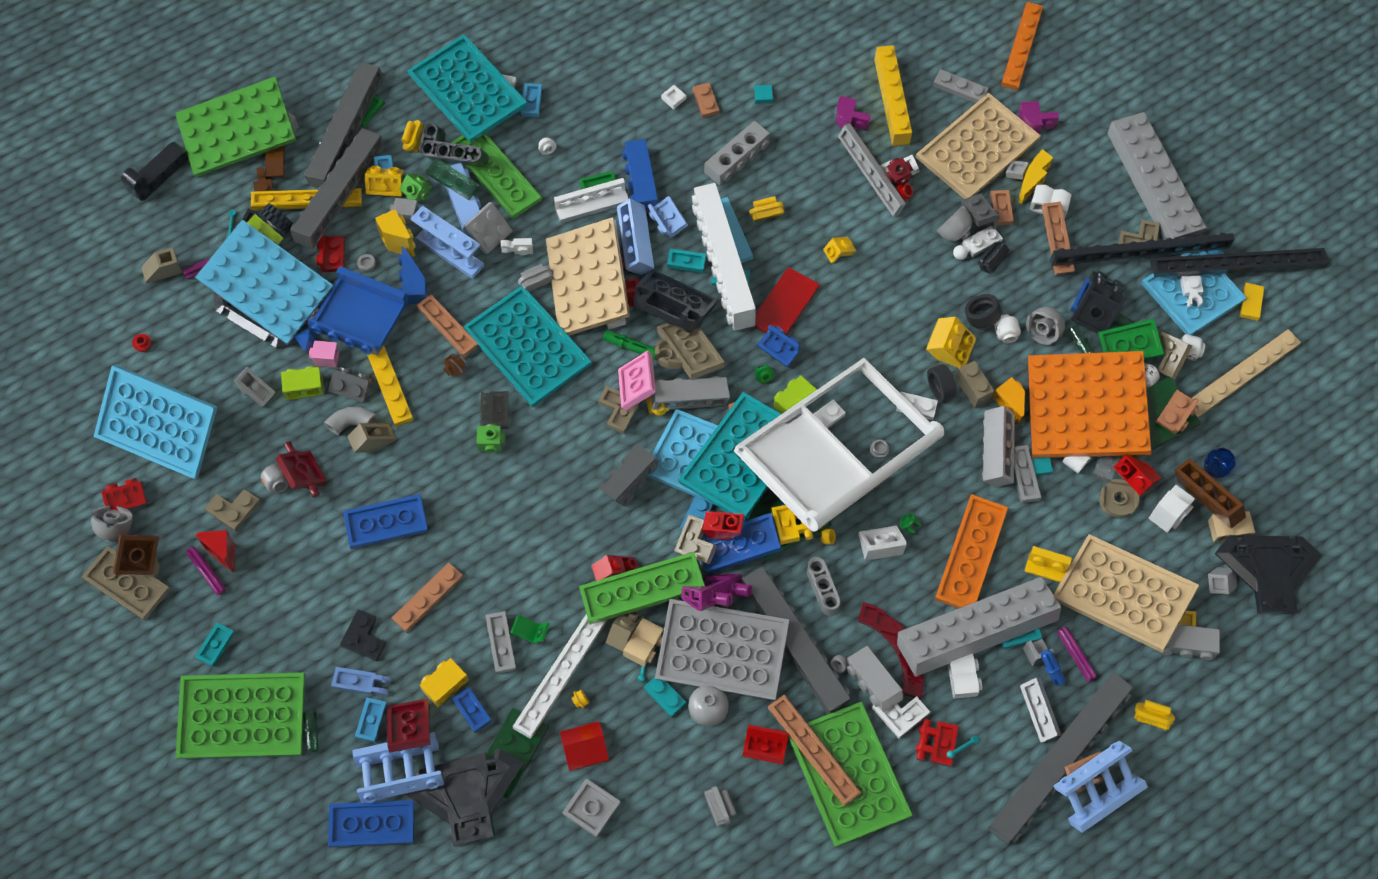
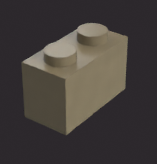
M973 361L958 368L955 379L973 407L977 408L991 401L994 389L977 363Z

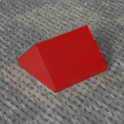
M227 530L198 532L195 535L209 554L232 573L235 571V543Z
M599 721L559 731L569 772L609 761Z

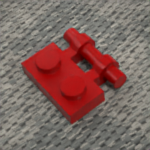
M923 719V724L919 729V744L916 745V759L924 761L925 754H931L930 763L951 767L953 758H948L947 752L953 751L955 748L958 725L938 721L935 729L930 728L931 720ZM929 736L935 737L933 746L927 745Z

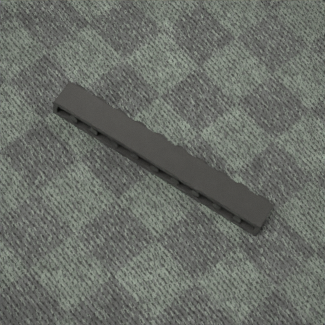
M1112 672L987 830L1006 845L1010 841L1015 843L1022 834L1019 831L1023 825L1028 827L1035 818L1032 816L1033 812L1036 809L1040 812L1047 803L1044 800L1048 794L1052 796L1056 792L1053 785L1060 778L1067 776L1065 766L1083 758L1084 755L1081 753L1086 747L1089 750L1096 741L1093 738L1098 732L1101 735L1108 726L1105 723L1110 717L1113 720L1120 711L1117 708L1121 702L1125 705L1132 696L1129 692L1133 686L1115 672Z

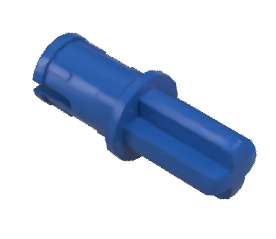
M1049 649L1041 652V657L1046 666L1045 671L1051 676L1053 684L1055 686L1064 684L1066 678L1060 669L1061 664L1056 661L1053 652Z

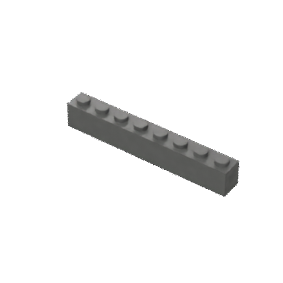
M360 63L354 71V76L347 85V90L340 100L339 107L334 112L333 119L330 125L327 126L326 133L323 139L320 140L319 147L316 153L313 154L312 161L305 171L304 176L310 186L319 188L325 182L329 172H332L337 161L344 155L346 148L353 142L361 121H363L373 101V96L376 94L384 78L379 66Z
M362 128L355 135L353 142L346 148L344 155L337 161L332 172H329L327 179L320 185L316 195L310 199L307 208L301 212L300 218L292 225L291 233L295 243L314 249L374 161V157L383 148L381 134Z
M761 567L743 577L742 584L752 585V595L749 597L761 615L789 619L784 650L827 715L848 705L851 696L846 686L840 684L837 672L834 669H830L825 654L818 651L815 639L812 636H808L803 621L796 618L793 606L790 603H786L782 590L779 587L776 588L770 572L765 571Z

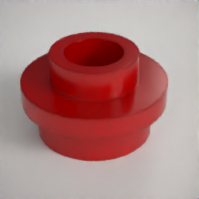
M908 183L898 185L897 192L904 201L909 200L913 195L911 185Z
M138 334L132 340V346L140 352L148 351L152 344L147 334Z

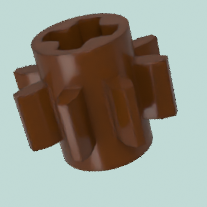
M452 353L443 361L445 364L443 370L448 376L455 375L457 377L466 370L464 364L466 359L461 354L455 355Z

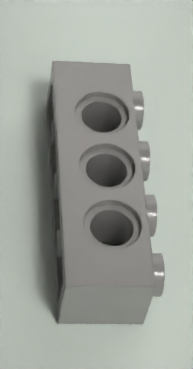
M753 121L705 162L704 173L719 186L724 181L727 182L732 177V174L744 167L746 162L753 160L760 150L768 147L770 133L756 121Z

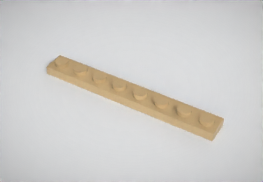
M1289 329L1192 397L1191 399L1193 400L1195 398L1199 399L1196 404L1199 406L1195 413L1198 418L1297 348L1301 342Z

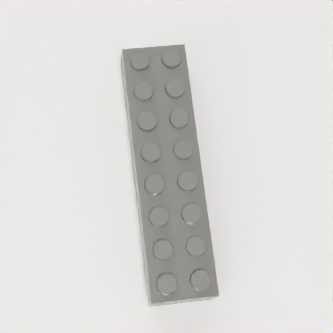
M1142 112L1112 121L1107 134L1153 222L1160 223L1159 233L1162 239H1177L1185 236L1198 237L1203 235L1206 226L1146 114Z
M1039 577L898 632L897 646L916 677L947 665L959 658L975 654L1059 620L1061 606L1042 577Z

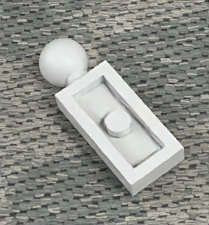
M990 226L963 240L962 245L955 247L953 251L954 257L958 260H963L967 257L968 253L974 257L988 250L994 242H1002L1003 238L996 229Z

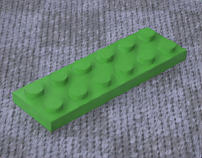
M486 133L472 143L463 135L451 142L477 146L488 153L489 161L485 166H466L512 219H515L542 201L539 193Z
M691 552L579 586L588 621L591 625L658 605L670 599L681 598L683 586L705 585L695 553Z

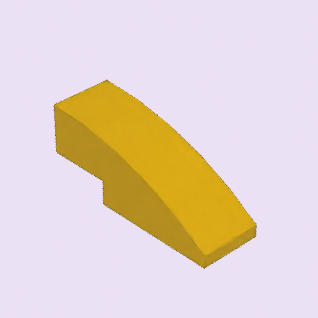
M1043 149L1034 158L1025 174L1019 193L1018 202L1020 204L1034 192L1036 185H1042L1045 181L1046 171L1050 168L1053 157Z

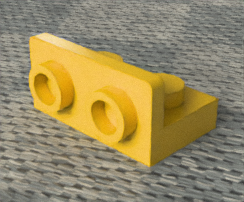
M380 166L368 168L365 173L366 194L402 196L403 192L399 188L402 184L404 170H400L397 167L385 169Z
M1033 546L1028 556L1025 572L1060 583L1070 566L1072 558Z

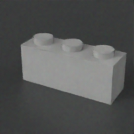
M1178 625L1164 652H1160V654L1166 656L1178 654L1183 658L1195 656L1200 657L1202 660H1212L1220 653L1219 629Z
M868 646L847 658L848 673L851 677L857 678L859 687L863 692L867 691L870 695V701L875 707H879L884 712L903 700L902 689Z

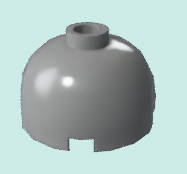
M962 206L938 228L937 232L948 241H957L960 238L965 240L971 234L969 230L973 223L972 217Z
M1041 307L1027 317L1026 327L1028 333L1031 331L1035 336L1032 337L1040 344L1050 345L1063 334L1065 321L1057 309Z
M103 506L93 510L91 517L92 530L99 538L107 542L119 540V535H127L132 526V513L128 509L117 506L118 510H111L110 506Z
M707 685L698 687L693 691L689 698L688 710L691 718L696 723L712 727L720 724L726 718L729 702L722 690L715 686Z

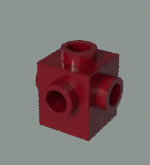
M902 157L900 159L895 158L889 162L887 166L889 171L886 174L891 182L894 181L897 186L899 184L904 185L913 178L911 173L913 168L909 161L905 162Z

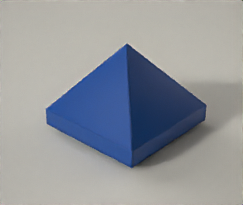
M310 327L294 336L304 351L313 347L314 341H320Z

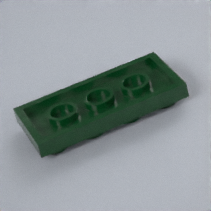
M514 708L511 709L487 752V758L494 757V750L502 749L523 763V766L503 796L507 800H510L549 728L548 725L541 722L532 738H528L513 729V725L522 713ZM496 765L490 766V771L496 770Z

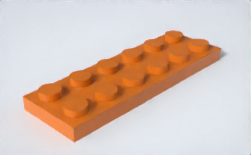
M972 494L970 495L934 600L958 609L977 602L1008 507Z

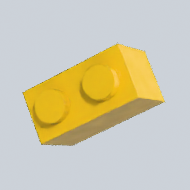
M450 658L447 661H442L433 674L426 675L422 679L420 687L438 708L469 680L463 670Z

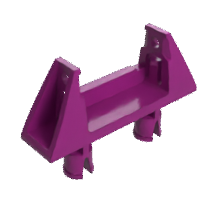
M742 574L712 575L705 577V586H683L681 599L696 610L704 611L717 604L731 605L734 596H751L753 589L750 584H742Z

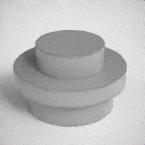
M876 440L870 446V453L875 458H884L889 453V446L884 440Z

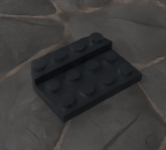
M652 269L637 284L633 297V307L642 309L651 316L661 318L668 324L678 326L685 332L692 333L694 329L701 327L702 321L716 306L718 299Z

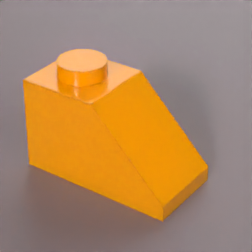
M1011 377L995 390L992 399L1000 407L1005 406L1015 413V422L1019 424L1024 416L1025 390L1020 382L1015 381Z

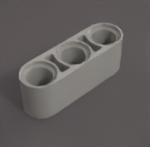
M814 557L808 562L807 576L821 611L827 616H833L838 612L840 598L824 560ZM818 566L821 570L816 572L811 567ZM826 584L828 588L821 589L818 585ZM831 601L835 606L828 607L825 603Z

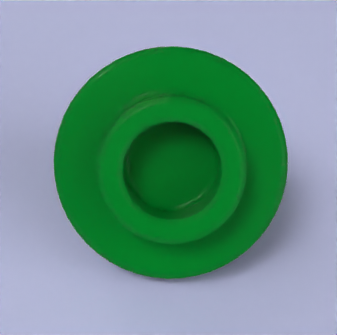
M764 364L759 369L757 366L755 367V377L758 382L767 383L772 380L774 371L768 364Z
M907 513L900 519L899 527L905 529L908 534H915L912 524L916 527L921 526L920 521L916 520L914 513Z

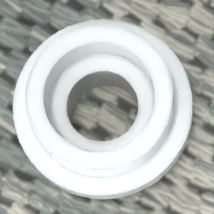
M543 138L539 142V151L543 155L551 154L556 149L555 141L550 138Z

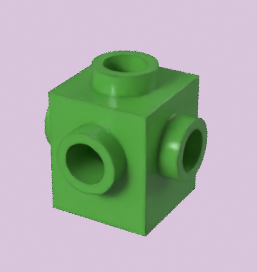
M407 174L399 190L407 196V199L419 202L425 201L429 197L432 185L421 175Z
M494 424L477 426L478 452L496 453L497 451H502V444H505V433L501 432V427Z

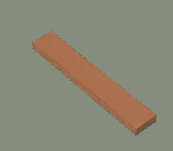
M785 695L768 706L769 711L783 729L789 733L790 738L843 806H846L861 794Z

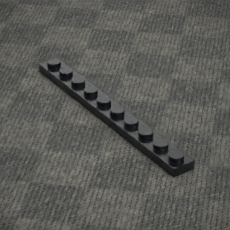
M1219 233L1217 235L1204 234L1198 237L1185 236L1177 239L1166 238L1157 241H1132L1126 244L1094 245L1085 248H1060L1053 251L1050 263L1051 266L1223 250L1230 249L1235 238L1233 233Z
M1325 248L1157 257L1152 258L1150 264L1154 277L1319 268L1327 267L1329 260Z

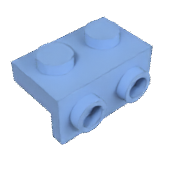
M666 197L656 206L648 205L650 209L649 215L654 221L658 222L657 228L662 235L666 234L672 238L688 226L671 197Z

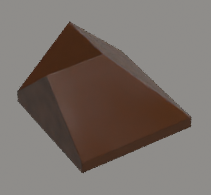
M119 535L113 574L153 575L159 536Z

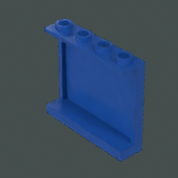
M339 266L336 271L338 279L315 318H308L310 328L316 334L322 333L331 340L342 341L351 348L357 347L366 354L378 356L409 302L407 294L404 291Z

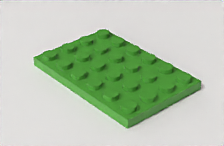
M276 77L175 113L195 177L297 141Z
M267 673L181 676L176 758L302 756L306 674Z
M862 702L807 723L861 792L858 797L846 806L842 805L788 735L789 742L835 848L912 817L909 806Z

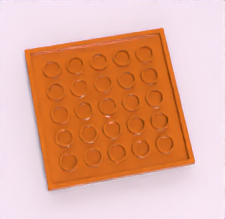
M1143 351L1028 355L1032 458L1122 456L1126 454L1151 455Z

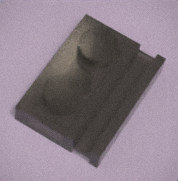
M509 391L481 392L480 426L494 424L500 426L501 429H509Z

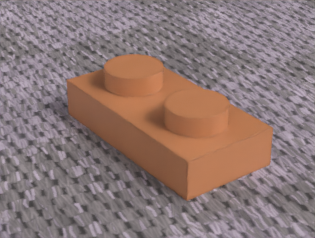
M710 83L693 86L692 91L702 119L719 115V108Z
M1009 190L991 191V206L999 214L998 225H1012L1014 220Z

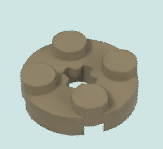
M1114 479L1104 485L1100 491L1099 503L1101 510L1112 517H1129L1139 504V495L1125 480ZM1120 495L1124 501L1117 502L1114 498Z

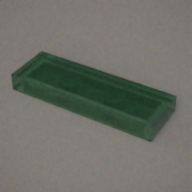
M437 158L425 170L427 175L467 200H470L480 189L478 183Z

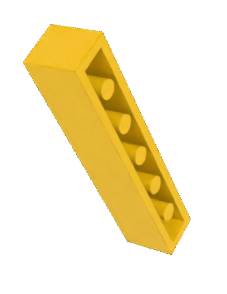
M894 45L876 47L874 60L892 146L910 145L912 130Z

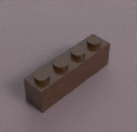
M1190 458L1175 469L1177 482L1230 529L1246 518L1244 504Z

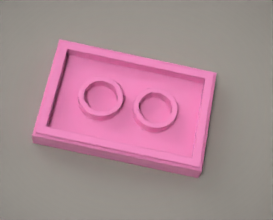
M646 351L618 369L621 407L625 411L656 393L653 359L649 351Z

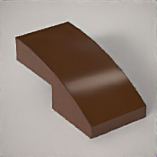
M285 146L266 152V179L285 178Z

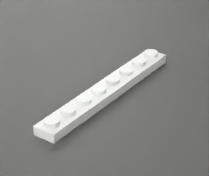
M587 614L585 615L513 725L514 730L530 739L532 738L608 620L590 625Z

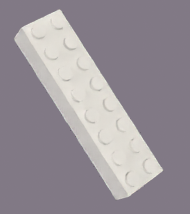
M712 183L695 187L694 195L692 196V209L694 216L697 215L698 229L703 234V245L707 246L708 261L712 262L713 267H711L713 277L717 278L716 286L718 293L722 294L721 302L723 309L727 310L726 318L728 325H732L734 331L755 326L756 308L716 184Z

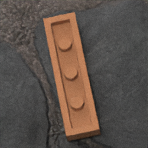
M1061 201L1044 203L1042 211L1052 256L1054 250L1060 248L1070 249ZM1074 264L1053 266L1055 275L1069 274L1075 271Z
M429 295L417 304V309L464 358L478 348V343L432 295Z
M448 562L392 617V620L407 633L463 578V575Z

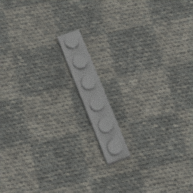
M851 124L844 125L838 138L892 216H898L906 203Z

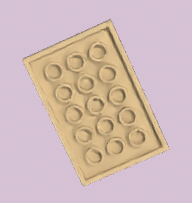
M987 93L916 154V158L962 198L966 199L979 193L1002 173L1012 161L1017 160L1040 140L1041 135L990 93Z
M613 217L546 239L549 266L554 277L551 281L557 324L568 336L630 317L616 221Z
M1089 534L1053 595L1058 603L1163 653L1195 596L1199 585Z

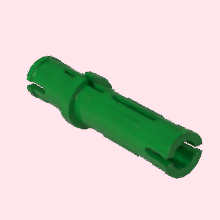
M608 329L606 330L603 341L615 344L620 349L625 348L638 354L649 351L652 354V359L656 360L654 347L630 339L625 334L620 335Z

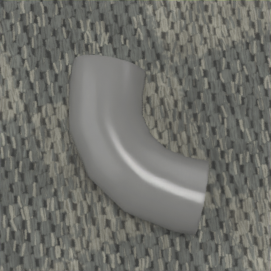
M346 407L336 411L327 418L324 425L332 433L339 435L346 427L352 425L376 423L378 415L363 407Z

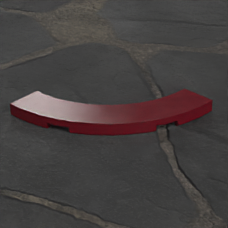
M863 602L857 622L871 627L890 643L898 656L902 669V694L912 698L918 697L921 700L924 674L915 677L897 646L898 632L905 630V628L882 609Z

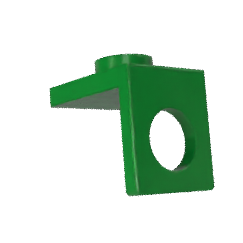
M517 615L511 634L532 644L544 641L550 623L538 624L522 615Z

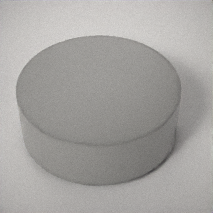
M364 254L358 258L357 265L361 272L370 273L375 270L376 261L372 255Z

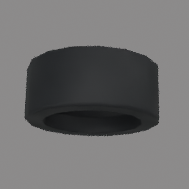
M982 294L972 298L964 309L969 324L975 328L990 327L997 323L1002 316L999 300L991 294ZM992 307V309L985 314L975 315L979 310L983 308Z
M939 364L928 369V383L936 399L944 402L954 398L957 395V387L949 368L945 364Z

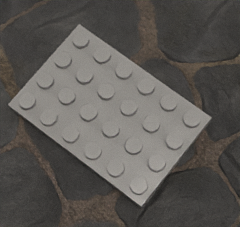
M670 599L655 679L695 687L715 686L724 692L776 701L789 619L714 606L704 611H699L685 601Z

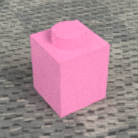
M314 341V345L309 351V357L312 359L314 366L337 368L340 350L337 342Z

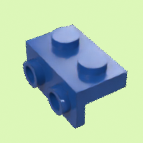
M769 325L768 332L757 346L788 368L801 351L800 342L792 336L789 338L784 335L785 332L780 327Z

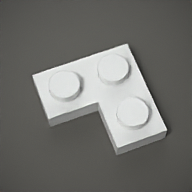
M915 697L902 709L898 704H895L882 712L879 707L872 706V709L898 739L930 714V711L918 697Z

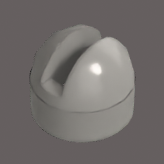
M840 654L833 657L830 662L831 668L839 673L843 672L848 665L847 658Z

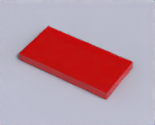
M788 267L755 314V326L753 327L767 333L769 325L773 327L778 326L785 332L784 335H787L818 290L820 284Z

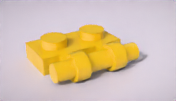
M786 505L772 508V515L781 545L800 541L799 534L801 533L805 535L806 540L813 538V531L802 521L800 525H796L795 519L798 517Z

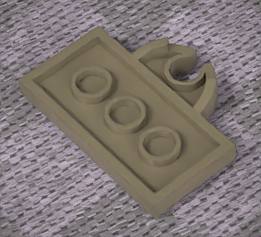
M668 323L657 326V333L662 340L656 343L655 359H659V365L667 369L683 368L691 380L725 367L724 360L700 328L694 329L692 333H688L682 328Z
M107 546L82 575V578L145 621L171 590L167 585L156 579L160 569L158 558H155L153 575H114L113 568L116 551Z

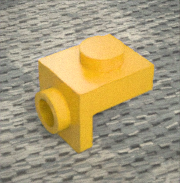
M849 237L832 238L823 249L831 263H835L841 256H852L856 252Z

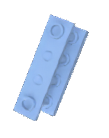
M424 206L411 217V221L423 228L415 237L418 243L472 279L484 267V263L473 256L474 252L480 247L478 242Z
M435 732L430 733L431 745L389 753L387 743L352 750L357 768L362 767L364 788L357 789L361 803H372L379 799L428 788L434 789L444 785L441 771L435 772L432 752L439 750ZM424 753L427 774L414 776L412 756ZM403 758L406 778L394 781L391 761ZM383 763L385 783L373 785L371 765Z
M1121 741L1113 743L1108 749L1053 785L1057 791L1068 796L1075 811V814L1068 818L1071 826L1083 833L1148 788L1145 780L1131 773L1125 756L1132 752L1131 747ZM1116 762H1118L1124 776V780L1115 785L1108 769ZM1101 773L1108 791L1099 797L1092 779ZM1085 784L1092 801L1082 808L1075 790Z

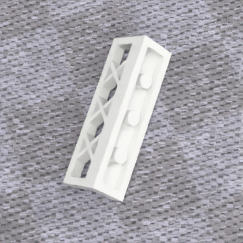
M623 178L554 197L555 209L560 223L617 208V206L628 200Z

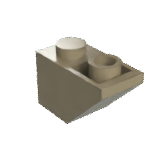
M173 247L155 252L142 266L146 284L182 274L179 258Z
M637 611L619 616L612 624L606 644L624 652V648L644 616L640 615Z

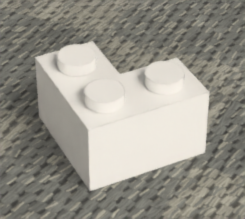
M1175 485L1158 503L1149 519L1168 533L1171 528L1176 529L1184 517L1193 509L1191 504L1195 498Z

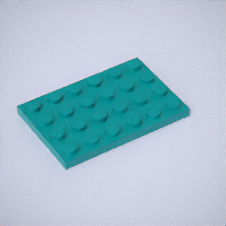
M465 34L407 70L408 75L470 143L527 107V101Z
M522 285L463 326L465 331L478 343V347L532 408L592 365L591 360L527 289L524 290Z
M743 392L680 476L678 483L728 513L744 514L745 521L768 489V486L734 452L736 445L781 414Z

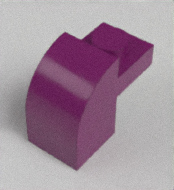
M840 96L836 110L838 126L842 129L844 125L851 124L856 129L868 131L871 115L855 111L857 99Z
M1039 101L1021 102L1018 110L1019 118L1039 135L1041 129L1056 128L1059 120L1058 112L1041 113Z

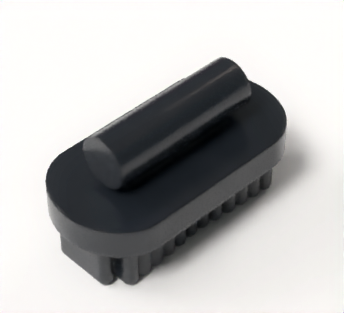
M994 242L978 262L983 272H994L1002 260L1009 255L1008 251L1010 250L1007 244Z

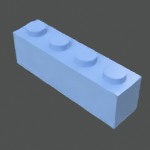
M458 163L442 168L441 174L462 231L468 236L470 234L463 225L480 211L481 204L479 198L474 197L476 192L473 183L468 181L470 176L467 168L463 169L462 164Z
M628 199L617 206L626 270L642 276L654 269L645 205Z

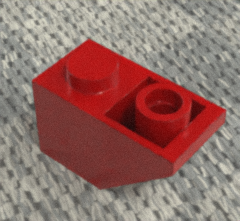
M1128 454L1113 467L1139 496L1148 492L1162 479L1149 464Z
M706 511L702 530L708 539L729 540L742 533L745 515Z
M606 555L591 565L596 581L638 569L635 557Z

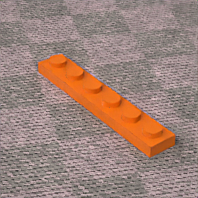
M1026 2L1001 83L1002 87L1018 91L1042 12V5Z

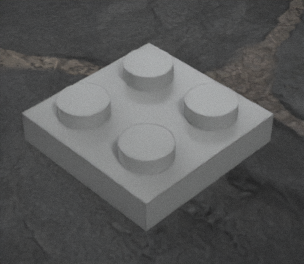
M492 202L486 204L463 225L473 240L480 244L479 248L484 254L492 251L501 240H504L513 231Z
M585 779L562 812V815L597 838L621 802L588 779Z

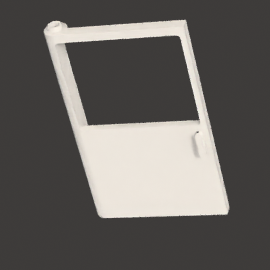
M863 358L736 445L734 452L810 530L817 531L944 436V428L936 421L929 422ZM857 371H861L925 434V436L873 474L806 408V406Z

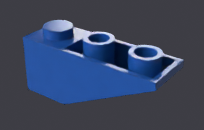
M402 247V254L399 255V265L402 266V270L399 271L400 282H403V287H399V290L406 292L409 301L407 304H418L427 297L425 277L405 247Z

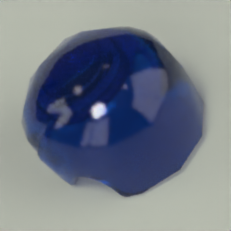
M1224 447L1213 449L1204 459L1205 470L1210 476L1215 478H1223L1229 475L1236 466L1234 454Z

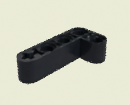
M428 123L424 127L420 143V153L433 161L461 163L483 167L488 163L489 155L481 148L445 142V130L434 123Z
M171 142L139 172L133 168H127L121 175V180L126 190L140 201L146 200L186 163L188 151L176 142Z

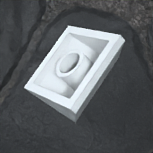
M897 526L859 532L865 561L903 555L906 540Z

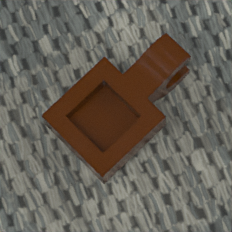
M264 167L256 168L259 181L253 182L254 192L274 191L272 180H267L265 177Z

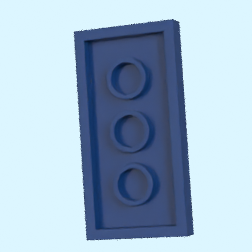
M420 494L343 511L350 549L428 532Z
M771 513L745 521L742 533L729 540L708 539L706 534L701 539L717 546L710 565L703 562L707 575L782 551Z
M414 800L329 804L328 847L414 844Z

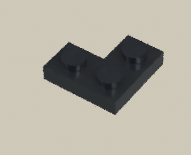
M358 609L340 646L378 661L386 643L369 635L377 620L376 616Z

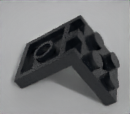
M1093 271L1091 273L1089 287L1071 317V321L1097 334L1110 328L1126 300L1125 284L1115 279L1113 281L1107 278L1108 276L1101 271ZM1098 307L1102 310V313L1099 316H1094L1091 310Z

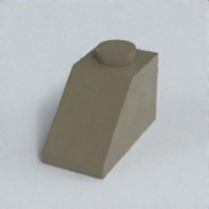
M360 423L347 436L354 452H371L396 440L390 424Z

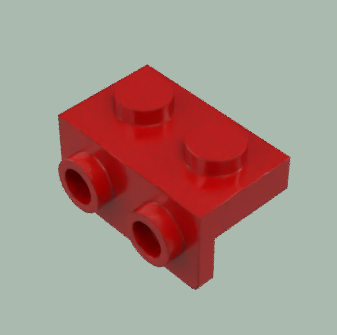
M748 725L742 757L783 765L789 733L761 726Z

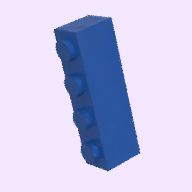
M646 139L625 142L622 156L623 160H627L625 172L626 175H630L628 187L629 190L633 191L631 199L645 205L646 211L650 210L648 205L656 206L658 198Z

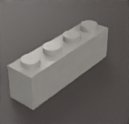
M719 376L705 379L697 377L692 380L677 378L665 381L659 379L655 381L656 393L651 395L652 411L662 409L658 407L659 403H664L665 408L670 410L726 406L730 399L726 377L720 378Z
M1005 406L986 410L983 421L984 454L982 477L983 481L992 487L1014 483L1015 413Z

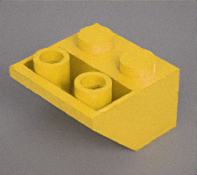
M396 209L375 218L380 237L388 251L402 254V247H405L411 257L415 256L414 248H416V245L413 241L414 237L411 230L406 228V222L402 214L398 215Z
M957 317L939 318L926 350L935 359L960 368L967 364L977 338Z

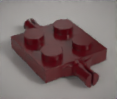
M291 441L284 443L288 453L278 454L276 461L292 490L306 488L310 491L313 498L318 497L320 492L316 487L324 486L327 480L311 451H297Z

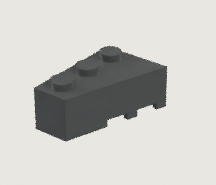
M639 444L622 460L623 463L617 471L613 469L609 473L612 477L605 484L601 482L597 486L622 506L632 501L634 492L642 488L646 483V477L654 473L658 468L659 460Z

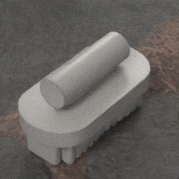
M542 264L520 273L521 278L518 280L519 286L522 285L524 290L527 289L528 292L537 289V287L539 288V286L541 287L552 282L551 280L554 279L550 266L543 267Z
M717 786L711 787L710 790L704 792L716 826L730 825L729 817L736 815L727 789L719 792Z

